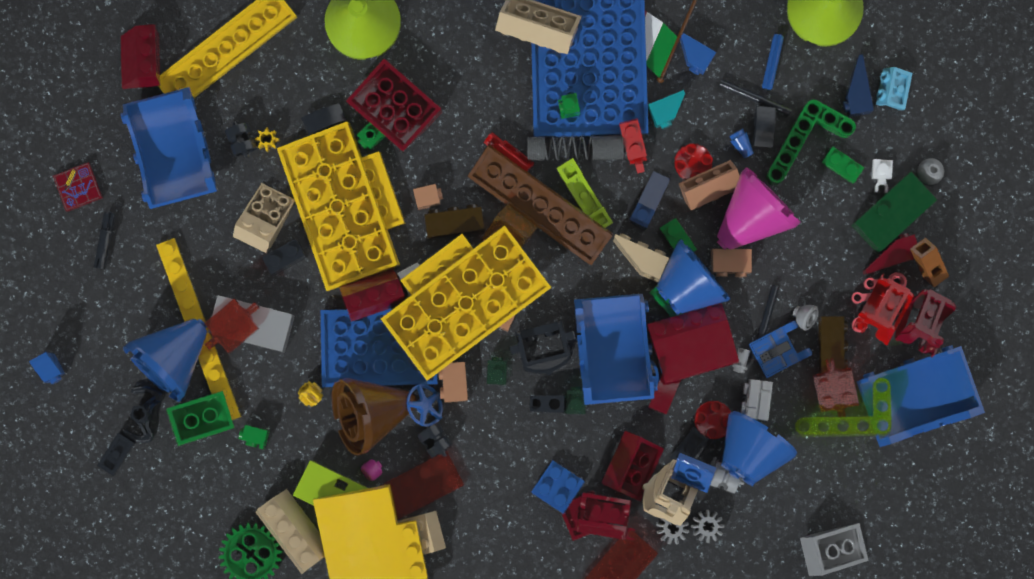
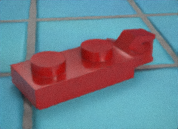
M638 118L619 123L630 165L635 164L637 173L645 172L643 161H647V154Z
M493 132L484 141L487 146L491 145L525 171H529L534 165L532 160L528 161L527 156L506 140L500 139Z

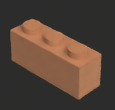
M729 160L679 183L686 204L690 210L700 208L706 203L715 201L728 193H733L740 176L736 166Z

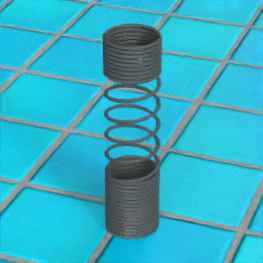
M622 135L591 136L588 154L584 137L581 136L578 155L574 137L571 136L568 156L565 140L562 136L559 142L558 157L553 136L550 138L548 157L544 136L527 137L528 161L545 160V157L548 161L552 139L557 161L560 156L562 139L567 161L570 156L572 139L576 160L579 159L582 139L587 160L589 159L591 140L593 160H623L624 156Z

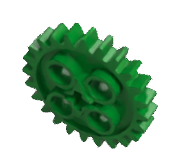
M247 523L246 529L239 525L238 532L233 528L232 536L226 534L228 541L222 540L221 542L225 548H219V551L224 554L218 556V559L224 560L220 567L226 566L223 573L230 572L229 579L234 577L236 579H268V574L271 576L275 575L272 569H279L275 562H281L282 559L278 558L277 555L281 554L282 551L276 550L280 545L279 543H274L276 539L270 537V531L264 532L265 526L259 530L257 529V523H255L253 528H250V524ZM250 536L254 539L255 543L252 546H247L244 543V538ZM237 543L241 544V545L243 546V548L246 549V551H248L249 553H250L251 551H254V555H253V556H254L258 561L262 562V563L264 564V566L261 567V566H260L253 558H251V557H250L249 559H247V558H246L247 553H246L245 551H243L242 549H240L236 544H237ZM261 549L268 550L269 557L261 558L258 554ZM232 552H240L242 558L239 561H234L231 558ZM254 564L257 570L255 573H248L246 566Z

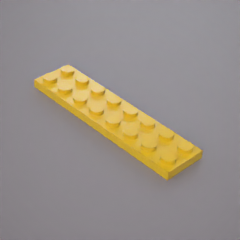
M255 0L160 75L161 86L158 87L164 94L190 87L193 98L197 97L297 18L296 14L284 0Z

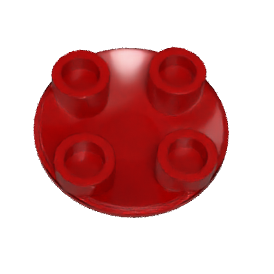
M688 144L677 152L674 165L678 175L687 180L711 169L713 158L705 147L699 144Z
M708 401L702 404L695 414L696 429L708 439L724 437L726 435L728 415L731 412L730 409L719 401Z

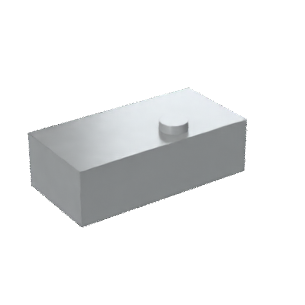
M218 295L208 333L285 353L295 316Z

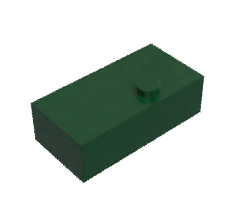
M910 172L851 226L876 253H879L935 203L937 199Z

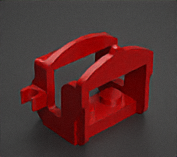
M882 274L865 306L859 313L853 329L857 326V329L863 333L868 325L871 324L878 328L875 334L876 338L885 345H888L914 295L910 292V289L896 283L892 278H883L884 274ZM903 308L902 311H901V313H900V315H899V317H898V319L896 320V322H895V324H894V326H893V325H892L893 321L895 320V318H896L898 312L900 311V309Z

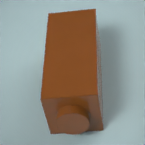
M924 238L910 249L923 278L933 287H936L949 277L937 247L927 238Z

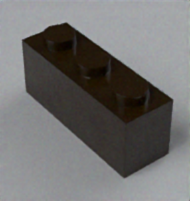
M477 204L467 205L466 209L460 210L458 207H450L445 212H440L439 209L429 210L428 214H424L428 239L485 231L482 208L477 207Z
M821 316L818 318L819 375H844L845 371L848 370V360L845 359L848 342L844 340V332H847L848 325L847 321H844V316Z

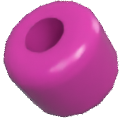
M370 459L361 466V471L369 481H374L381 476L382 465L379 461L376 462Z

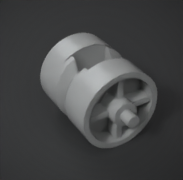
M715 462L714 467H716L711 486L717 488L723 486L724 490L735 493L740 484L744 485L741 477L739 479L734 478L729 474V470L721 466V462Z

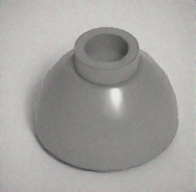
M925 159L918 166V177L925 184H937L944 176V167L937 159Z
M804 305L802 307L797 306L794 309L793 316L796 317V322L801 329L808 330L814 325L819 313L818 307Z

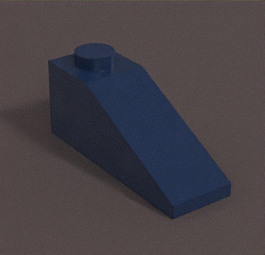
M863 54L856 58L845 101H843V109L845 113H848V117L870 114L874 111Z
M655 171L652 172L629 223L643 230L647 229L670 181L669 178Z

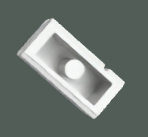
M749 379L748 383H744L743 394L746 395V401L742 402L741 413L755 420L768 421L773 382Z

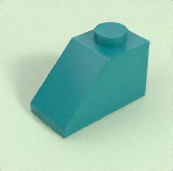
M684 90L648 104V110L656 128L661 127V129L672 125L671 122L674 121L684 98Z

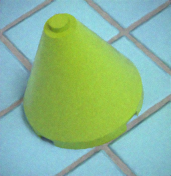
M331 0L326 10L325 29L333 46L350 58L366 60V58L378 57L384 54L393 46L400 32V12L394 0Z
M788 0L787 16L792 29L803 40L817 44V46H833L844 42L857 30L863 16V0Z

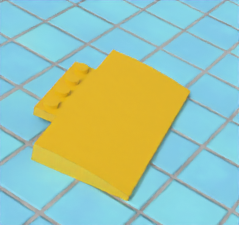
M349 122L341 123L277 148L326 291L400 266L388 230L405 224L381 152L378 151L362 157Z
M503 226L474 249L464 235L461 234L400 280L411 296L383 316L381 320L428 381L548 291L551 286L506 226Z
M390 484L313 499L330 579H428L417 521L398 523Z

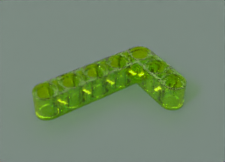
M878 378L873 383V416L803 417L798 419L795 424L797 433L803 437L888 435L892 429L890 382L885 378ZM884 383L888 388L885 392H879L876 389L877 385ZM880 402H884L888 405L886 411L881 412L877 409V405ZM822 422L829 424V429L825 432L820 431L818 428ZM841 422H846L849 424V428L843 432L838 429V425ZM860 422L868 423L869 427L866 431H860L857 428ZM879 422H886L888 424L887 430L880 431L877 428ZM801 423H808L810 425L809 430L806 432L800 431L799 426Z

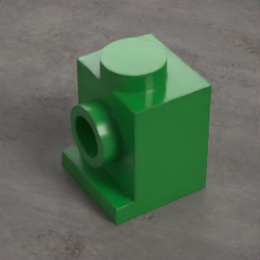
M577 94L561 96V99L558 100L561 119L579 116L580 108Z
M369 122L357 134L359 138L357 142L364 149L368 147L372 150L386 136ZM373 132L374 136L372 138H368L367 133Z
M245 425L244 428H241L238 439L246 441L245 445L255 448L259 444V449L265 450L270 431Z

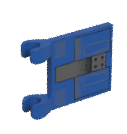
M791 321L749 344L766 378L812 355L810 348L796 353L786 334L798 327L796 321Z

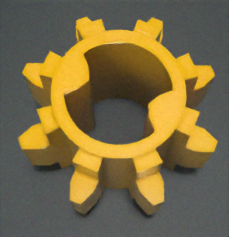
M266 127L264 132L258 131L260 136L255 138V141L260 142L258 148L262 149L265 147L267 152L272 147L276 149L275 142L280 141L279 138H275L277 132L275 130L269 132L268 127ZM272 137V140L270 143H263V138Z
M308 381L299 388L298 398L306 406L310 405L313 407L322 400L323 394L321 392L323 390L315 382L311 383Z

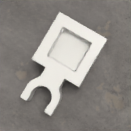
M872 160V179H877L874 192H878L879 185L884 187V193L888 192L886 180L892 179L893 160Z

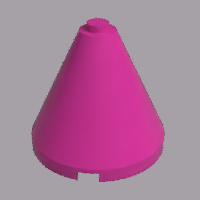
M746 167L738 179L717 235L719 238L717 243L724 250L726 248L732 250L796 228L801 221L794 217V213L753 171Z

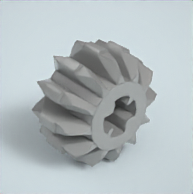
M709 510L705 511V517L702 512H698L701 519L693 517V520L698 522L697 525H691V528H698V530L693 532V535L696 536L701 533L699 541H702L704 536H706V543H710V536L714 541H717L715 533L720 536L723 534L721 531H718V528H724L723 524H718V522L723 520L722 517L715 519L717 515L715 511L711 517ZM704 522L712 523L713 526H710L712 528L710 531L703 529V526H705Z
M660 518L664 523L656 524L662 527L661 530L656 531L657 534L664 533L660 539L663 541L668 536L667 544L672 543V538H674L675 544H679L677 537L685 540L686 538L682 535V532L689 533V530L683 529V527L689 525L688 522L682 523L681 526L675 525L678 529L674 533H670L671 531L668 529V525H672L671 522Z

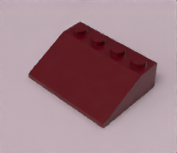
M385 59L379 63L346 100L350 106L403 152L442 113V109Z
M722 303L648 324V334L665 384L739 363Z

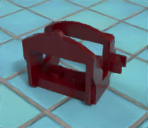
M931 289L921 290L913 297L900 321L894 340L911 344L920 337L918 351L924 354L929 353L932 358L944 342V339L938 335L942 323L955 311L956 305L950 299ZM912 307L920 309L915 323L912 322L906 326Z
M582 493L580 518L570 519L576 522V526L569 528L570 530L617 539L634 540V538H630L628 535L629 531H636L634 528H628L631 510L630 500ZM588 498H594V499H600V500H606V501L624 503L625 506H624V505H618V504H612V503H606V502H600V501H594V500H588ZM585 519L595 520V521H601V522H607V523H613V524H619V525H623V526L612 525V524H606V523H600V522H594V521H588V520H585Z

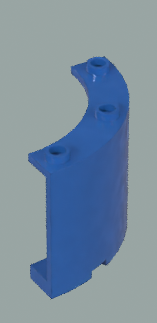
M190 87L123 104L121 119L123 124H127L136 152L133 154L136 165L139 164L144 191H141L144 203H148L150 209L217 191L214 173L210 167L211 158L201 121L200 119L198 120L197 108Z
M643 294L574 300L577 333H581V335H577L584 405L654 399V391L658 389L657 379H653L650 355L653 354L652 344L648 343L645 312H649L648 300L644 301Z
M950 345L942 348V353L936 354L932 358L930 356L918 361L912 358L903 361V366L876 375L873 371L863 375L864 379L856 381L879 447L985 413L961 346L953 348Z

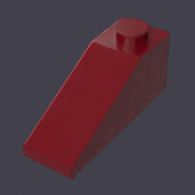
M908 233L897 236L898 240L892 242L863 271V274L866 275L914 260L910 249L917 244L915 234L909 236Z

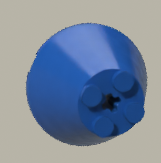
M680 239L657 283L658 286L656 288L665 301L669 299L668 302L677 315L729 301L731 298L715 280L712 273L689 246L685 245L684 241Z
M733 411V413L730 412L728 415L721 463L722 467L729 470L731 476L736 479L742 477L745 483L753 486L756 482L796 457V449L779 434L775 437L767 431L769 427L745 414Z

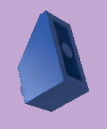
M683 33L680 42L686 65L690 67L689 70L694 74L699 75L700 73L703 75L716 52Z
M45 352L29 361L44 383L55 384L62 380L61 376L65 375L56 355L53 353Z

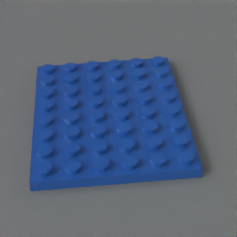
M534 0L581 16L568 54L558 53L555 50L531 43L534 137L622 135L619 123L637 118L642 135L648 134L645 1ZM576 93L580 115L561 119L558 100L563 95Z

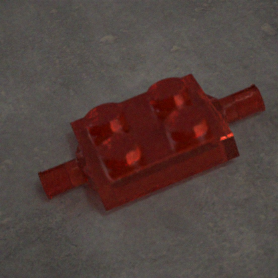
M233 299L204 324L213 336V338L205 343L207 349L211 350V348L219 343L228 353H231L260 328L253 321L252 314L260 309L258 304L254 302L246 309L236 299Z
M830 358V362L829 359L825 361L828 370L813 375L821 412L837 410L838 420L842 421V416L843 420L847 418L844 409L858 406L859 400L852 368L835 369L834 359Z

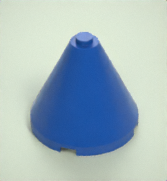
M191 319L129 341L123 347V350L126 354L131 351L134 356L130 360L151 382L162 391L165 390L168 393L171 391L172 393L169 397L180 402L185 397L206 338L207 325L201 319Z

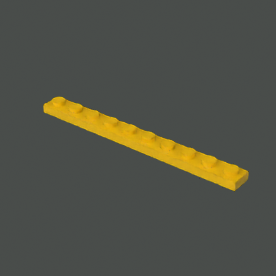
M175 238L157 244L158 252L184 322L191 319H201L207 325ZM207 326V335L198 359L211 394L223 391L231 418L235 420L240 418L241 414L212 336L208 333L209 328Z

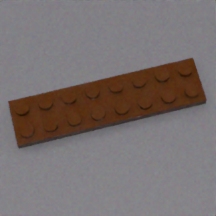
M491 145L487 146L467 176L589 265L594 263L613 236L612 232Z

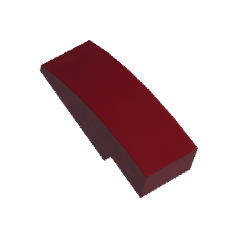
M661 374L657 384L658 390L654 391V399H651L648 407L666 415L681 380L665 384Z

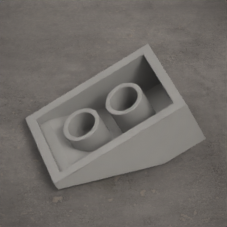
M860 523L800 538L809 576H822L869 561Z

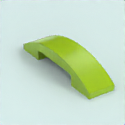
M572 158L556 168L582 212L605 228L613 223L611 218L598 201L574 159Z

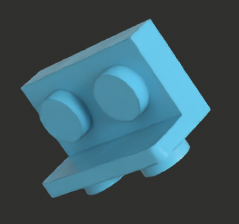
M896 67L884 68L880 76L881 81L876 95V105H886L898 110H905L913 73Z

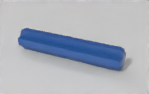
M774 34L762 84V88L767 90L773 88L784 36Z

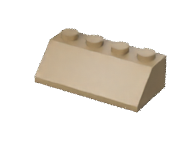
M506 0L500 10L495 31L519 38L522 41L537 44L540 47L555 50L558 53L568 54L581 16L534 0Z
M287 489L257 509L256 514L301 574L325 557L320 532Z

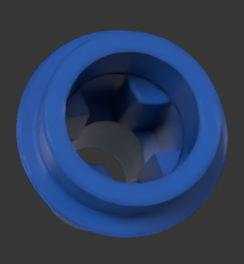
M743 129L729 136L731 138L730 142L743 158H747L754 153L747 132H744Z

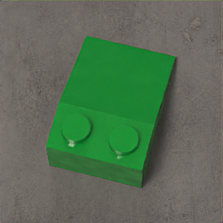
M223 391L166 409L177 447L234 428Z

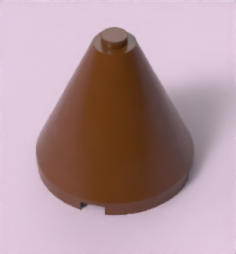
M343 378L335 382L332 388V410L334 420H340L342 430H338L346 448L354 455L365 454L409 415L407 396L410 391L351 378ZM411 394L410 401H417L414 394Z

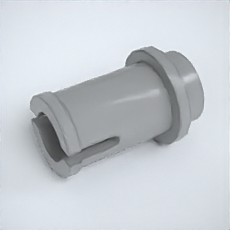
M738 348L739 363L732 365L734 367L733 371L745 373V370L748 369L746 365L750 353L749 350Z

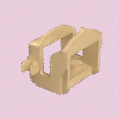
M673 459L660 472L655 474L648 483L642 486L644 490L643 508L645 512L655 517L663 518L675 525L681 526L691 512V506L698 489L671 478L677 461ZM668 481L684 488L682 491L683 500L677 502L663 495Z

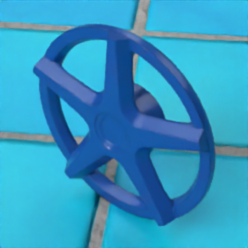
M426 384L414 386L407 396L408 412L417 424L430 427L442 419L443 405L440 393ZM422 388L430 390L433 395L426 398ZM417 389L420 399L418 401H410L411 394ZM436 399L439 406L438 412L432 407ZM410 407L417 408L418 412L421 413L420 421L414 417ZM427 413L436 418L431 423H425Z

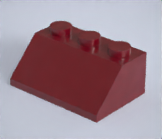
M155 24L135 26L121 35L122 89L161 86L159 33Z
M394 269L339 286L351 322L396 307L405 301L401 284Z
M625 431L601 484L641 502L644 493L642 486L651 479L664 448Z

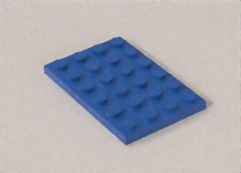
M394 308L352 322L347 310H320L322 387H333L335 382L343 378H351L383 386L438 384V373L427 381L382 322L381 318Z

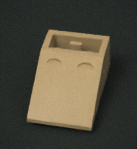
M261 183L236 222L233 237L268 253L290 213L295 199Z
M620 233V236L615 235L613 242L639 275L658 282L669 259L666 257V253L658 249L652 251L648 249L647 244L640 241L636 244L630 241L631 238L622 233Z
M436 511L398 521V523L417 521L423 555L446 548Z

